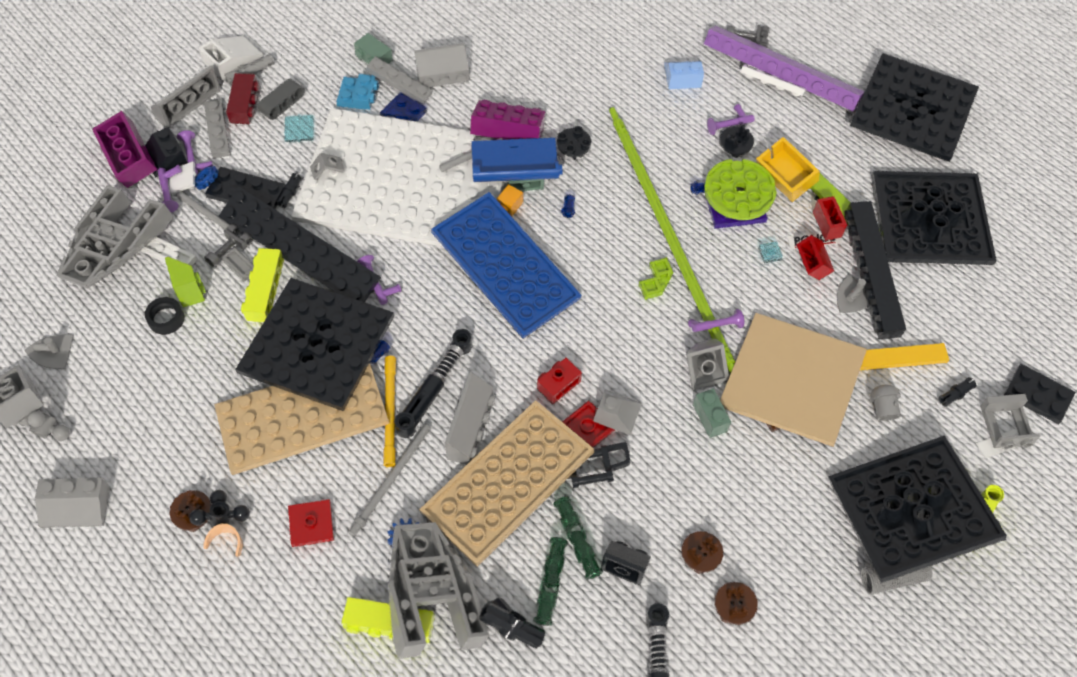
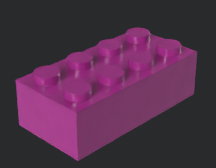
M479 100L471 115L470 134L497 139L502 138L503 140L541 138L544 131L546 111L539 108H524L521 105H507L503 102L494 103L489 100Z
M123 111L118 112L92 129L116 179L126 188H129L157 170L133 121Z

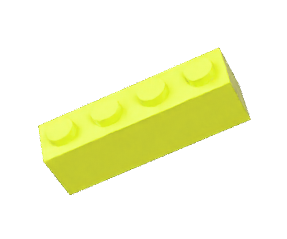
M258 248L257 255L254 256L253 271H250V283L245 290L246 299L241 305V312L244 314L246 321L264 322L273 308L284 263L281 250Z
M347 597L341 621L347 632L359 634V631L367 632V635L379 638L381 635L389 636V639L393 640L390 604ZM418 609L426 642L430 643L435 620L434 611Z

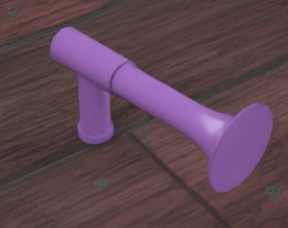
M737 104L734 106V110L739 117L719 122L709 118L707 128L713 136L716 130L720 128L754 122V115H746L741 105Z
M189 130L181 131L177 134V139L184 143L187 162L195 163V173L198 175V170L213 166L212 160L196 164L191 140L194 139L195 133Z
M179 165L168 171L164 168L158 169L164 198L162 203L166 205L171 213L178 209V203L171 200L168 178L182 172Z
M366 255L357 260L358 263L374 272L372 268L373 255ZM378 282L374 291L380 304L384 305L388 302L386 296L401 292V288L397 284L383 290Z
M736 309L734 315L727 318L704 322L690 319L688 326L692 328L693 332L729 324L743 328L745 320L741 310Z

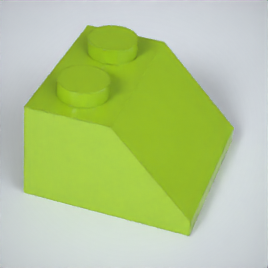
M165 257L173 289L182 307L205 301L203 294L206 293V289L199 273H195L191 265L171 257Z

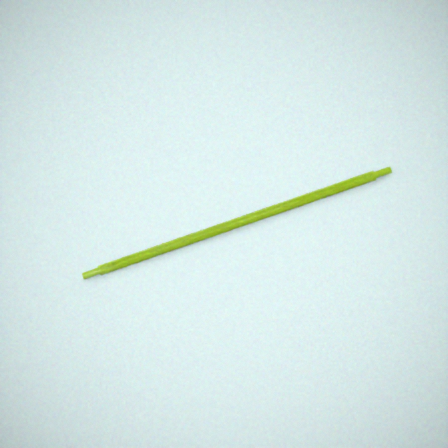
M612 107L609 109V113L614 121L615 130L703 321L716 320L625 124L619 118L616 109ZM720 328L708 329L712 339H717L724 344L727 368L731 374L735 360Z

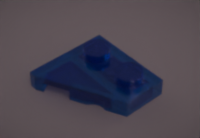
M400 92L380 112V116H391L396 119L418 122L427 113V107Z

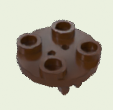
M197 490L187 491L174 499L170 506L169 515L172 523L177 528L195 532L206 524L208 520L200 526H195L189 521L190 513L194 509H202L205 513H208L212 504L204 493Z
M697 531L690 534L684 540L681 548L685 564L698 574L715 570L721 564L724 556L723 546L719 539L705 531Z
M740 582L724 584L719 588L715 596L714 605L717 614L725 623L733 625L746 624L754 618L758 610V600L755 593L750 587Z

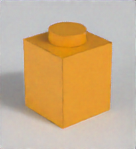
M508 184L497 197V201L511 217L523 204V192Z

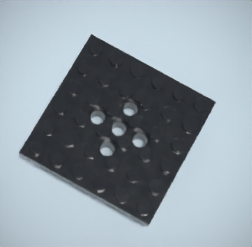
M882 53L850 126L950 162L979 86Z
M873 171L871 176L879 227L888 262L994 265L997 260L978 173Z
M290 278L235 370L240 375L344 411L394 318V312Z
M945 435L828 476L829 482L881 583L1007 539L1005 531Z

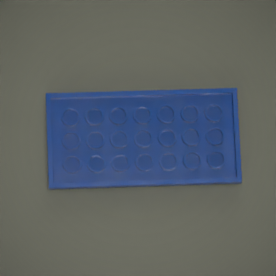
M490 192L431 229V233L522 339L581 299L582 295Z

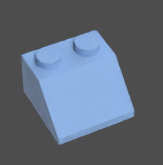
M702 61L664 62L668 89L702 87L704 77Z

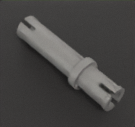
M268 54L247 65L238 66V69L226 73L225 78L231 84L233 83L235 73H255L275 64L271 54Z

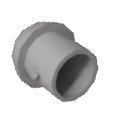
M880 385L871 391L870 402L875 405L877 420L879 421L894 420L901 417L898 403L901 395L893 385Z

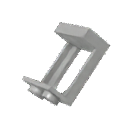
M1025 394L986 397L980 405L994 448L1011 449L1016 446L1028 448L1033 446L1039 439L1040 434H1032L1023 406L1028 401ZM1011 411L1019 435L1002 437L993 412Z

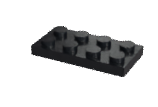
M220 166L217 178H215L214 182L211 183L205 192L206 198L227 203L239 186L276 209V201L281 195L282 187L285 184Z

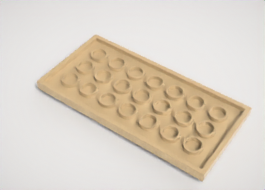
M370 363L344 411L274 386L214 404L232 475L389 424Z
M535 400L426 502L419 511L431 523L435 522L443 535L478 567L594 453V448Z

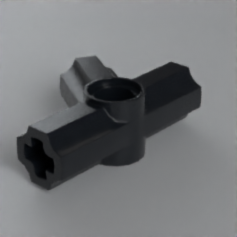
M497 597L495 600L486 603L481 609L479 620L498 629L505 638L512 641L517 639L535 649L542 645L546 634L545 630L528 622L524 616L512 610L503 598Z

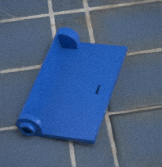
M555 138L471 141L473 182L559 179V175L563 174L562 164H559V161H557Z

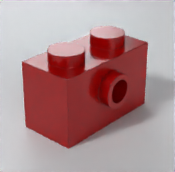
M835 196L817 199L813 214L824 240L842 238L847 223Z
M810 235L796 244L808 275L821 280L835 271L822 240Z
M564 358L562 361H557L547 373L544 372L538 377L537 390L553 405L581 382L582 372L570 360Z

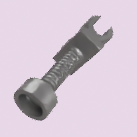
M728 25L727 31L744 38L754 39L756 44L767 48L769 44L767 37L770 28L768 26L758 25L756 33L738 31L735 29V26Z
M234 223L229 225L223 231L228 241L215 253L209 252L204 256L205 261L215 268L220 263L219 258L234 245L245 250L246 246L253 242L252 236L244 233L241 238H238L237 235L240 232L237 229L238 226Z

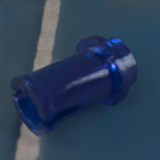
M694 181V183H691V193L695 195L705 193V182L698 183V181Z
M570 194L564 196V205L561 209V213L565 218H571L575 214V197Z
M384 340L380 342L370 361L372 364H375L385 353H389L391 347Z

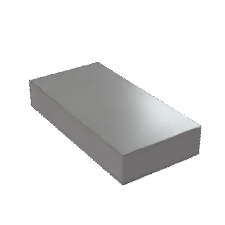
M236 247L220 257L243 282L249 279L250 271H253L254 265Z

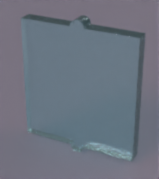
M313 115L285 117V142L300 143L301 141L314 140Z

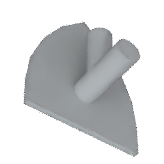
M848 274L843 280L837 293V305L840 313L857 312L870 306L869 301L865 298L866 281L864 279H859L858 281Z
M74 335L49 336L33 343L24 351L38 365L52 369H65Z

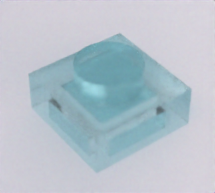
M777 242L759 245L758 249L763 263L782 260L783 256Z

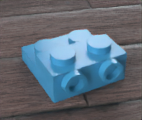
M359 74L358 78L343 77L336 101L337 106L370 110L372 103H375V91H378L379 81L376 80L375 76Z

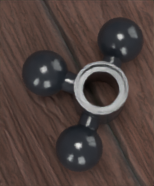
M215 490L210 495L212 503L210 512L205 513L202 509H194L189 515V521L195 526H200L206 520H210L212 527L219 524H229L230 518L242 522L249 518L250 510L245 505H238L234 510L229 511V506L225 503L227 501V494L223 490Z

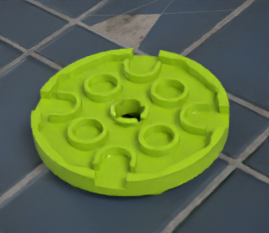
M728 159L716 164L709 171L704 185L705 196L709 204L725 217L736 220H751L764 215L772 207L777 194L775 180L770 172L760 164L747 159H742V161ZM742 187L745 191L737 192L736 188Z

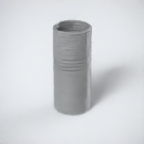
M872 565L861 569L863 586L871 595L930 581L933 575L932 567L929 566L881 583Z

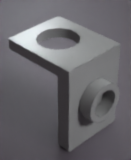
M320 153L310 166L314 180H317L325 169L341 173L345 171L340 157ZM319 163V170L316 172V165Z

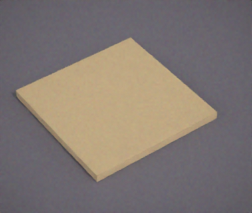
M755 313L720 401L724 409L834 447L867 349Z

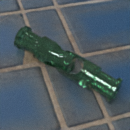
M570 496L561 497L553 505L559 511L560 521L569 542L574 545L575 556L578 563L582 564L586 573L585 579H594L600 576L603 570L599 568L596 562V554L593 547L585 540L587 539V534L577 512H574ZM575 526H579L581 531H573L570 536V530Z
M551 537L549 541L551 546L549 554L546 555L545 574L541 580L537 600L539 605L538 611L533 619V622L543 626H551L553 623L551 617L553 608L556 607L560 587V578L558 577L564 567L565 558L563 556L565 547L568 546V541L559 537ZM545 586L547 588L556 587L555 593L546 591Z

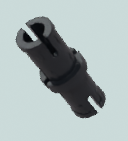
M296 173L291 174L287 184L282 187L283 191L276 201L277 205L281 206L283 204L282 208L287 207L288 202L296 194V188L302 180L299 174L297 177H295Z
M968 377L960 384H954L949 391L939 396V402L943 403L946 401L943 406L947 407L957 399L961 400L967 392L976 388L975 380L969 383L973 378Z

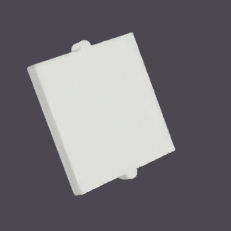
M194 162L180 166L182 172L168 178L170 195L195 186V176L197 174L195 173Z

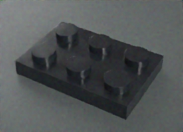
M1020 363L1004 395L1025 394L1028 401L1024 407L1059 425L1076 392Z

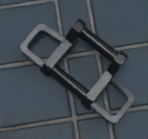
M627 443L604 445L594 449V453L589 458L602 456L605 473L578 477L575 471L568 478L572 480L573 489L579 488V485L602 481L614 482L613 471L630 465ZM624 450L626 460L610 465L608 452Z

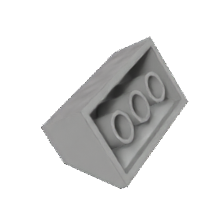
M212 66L204 68L152 105L151 110L155 119L166 128H170L220 92L221 89L214 68Z
M471 372L468 374L445 440L447 460L466 465L477 456L478 448L476 446L478 441L481 442L483 439L484 430L482 428L484 424L488 423L490 416L488 410L490 406L493 407L496 397L493 395V387Z

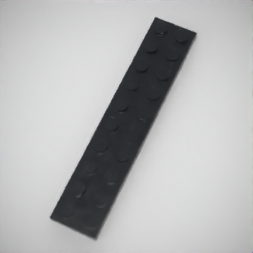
M239 186L219 214L220 218L230 224L234 223L238 226L237 229L250 234L251 238L268 249L281 250L283 259L338 294L365 302L381 279L376 273Z

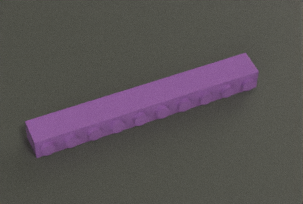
M718 26L709 29L704 41L706 46L766 73L777 76L786 82L789 81L794 85L806 88V91L851 111H854L859 106L865 93L863 90Z

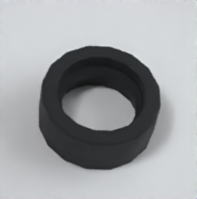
M160 297L153 300L147 306L145 319L152 331L157 334L166 335L177 331L182 326L184 312L179 302L175 299ZM168 308L175 310L176 313L170 321L166 323L154 322V317L159 311Z

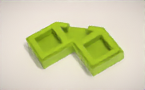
M667 258L650 262L649 267L654 278L639 281L638 285L645 300L663 295L670 282L673 270Z

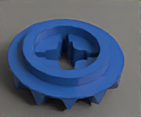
M215 166L204 168L195 178V187L198 190H202L210 186L218 176V169Z

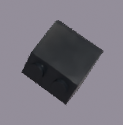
M169 127L152 133L145 146L157 168L153 172L155 178L158 177L159 168H164L168 171L176 167V165L182 166L187 164L183 150Z
M611 540L604 553L601 570L640 586L651 556H648L643 550L631 549L621 541L614 542Z

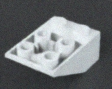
M244 36L212 39L198 48L202 61L208 67L212 66L215 74L221 80L226 79L225 74L238 69V66L247 65L263 56Z

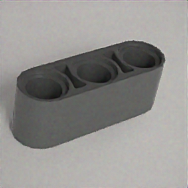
M287 79L258 103L257 110L270 120H274L303 97L305 88L293 79Z

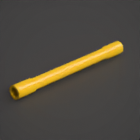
M386 356L384 359L385 411L389 424L385 425L383 466L394 467L396 465L394 423L396 357Z

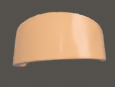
M228 524L214 526L205 538L204 549H208L212 539L218 534L232 533L237 536L236 556L239 557L242 552L243 541L236 529Z

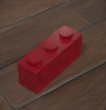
M234 74L226 110L230 124L251 123V118L255 114L254 104H257L256 94L260 90V83L257 81L255 74Z

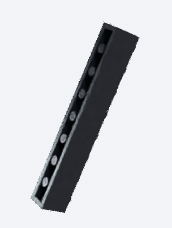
M851 202L847 210H845L844 217L849 224L848 232L852 236V247L857 255L856 262L861 270V279L866 281L865 298L869 301V313L873 316L874 332L877 333L878 339L901 338L906 331V325L872 202Z

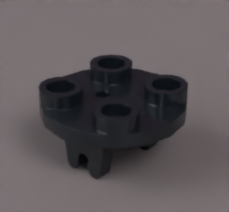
M744 124L740 127L725 129L721 133L719 145L733 157H740V155L748 153L754 144L753 135L749 129H745Z
M576 126L558 133L557 147L562 154L576 160L577 157L581 158L591 148V138L582 127Z

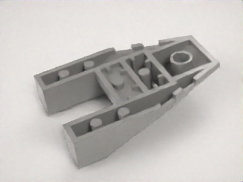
M107 185L75 226V236L73 241L70 240L68 244L70 249L67 256L63 257L56 276L68 282L89 288L119 269L161 234L172 220L173 215L164 203L149 199L130 227L118 224L116 222L131 202L121 189Z
M435 522L395 525L388 589L392 638L398 659L420 656L427 644L417 606L447 603L460 650L481 648L489 636L486 623L479 620L481 606L470 573H466L461 566L460 558L457 554H453L448 546L449 542Z

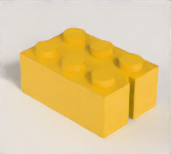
M784 137L771 146V151L767 149L756 158V163L770 172L775 180V186L791 202H794L819 181V170Z

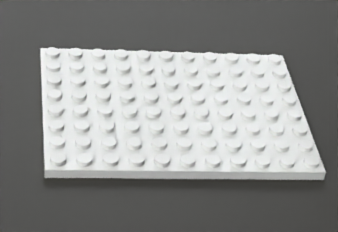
M331 108L311 164L320 153L334 155L341 158L345 171L341 173L325 169L319 178L314 180L309 166L291 214V219L297 222L442 246L431 233V229L488 192L497 200V197L501 194L504 181L473 182L472 159L444 172L440 170L439 165L472 151L471 141L497 140V138L470 134V130ZM319 163L316 165V172L319 170Z

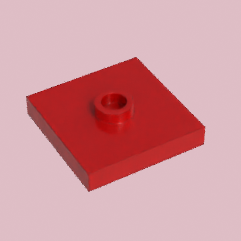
M330 499L288 506L292 548L334 541Z

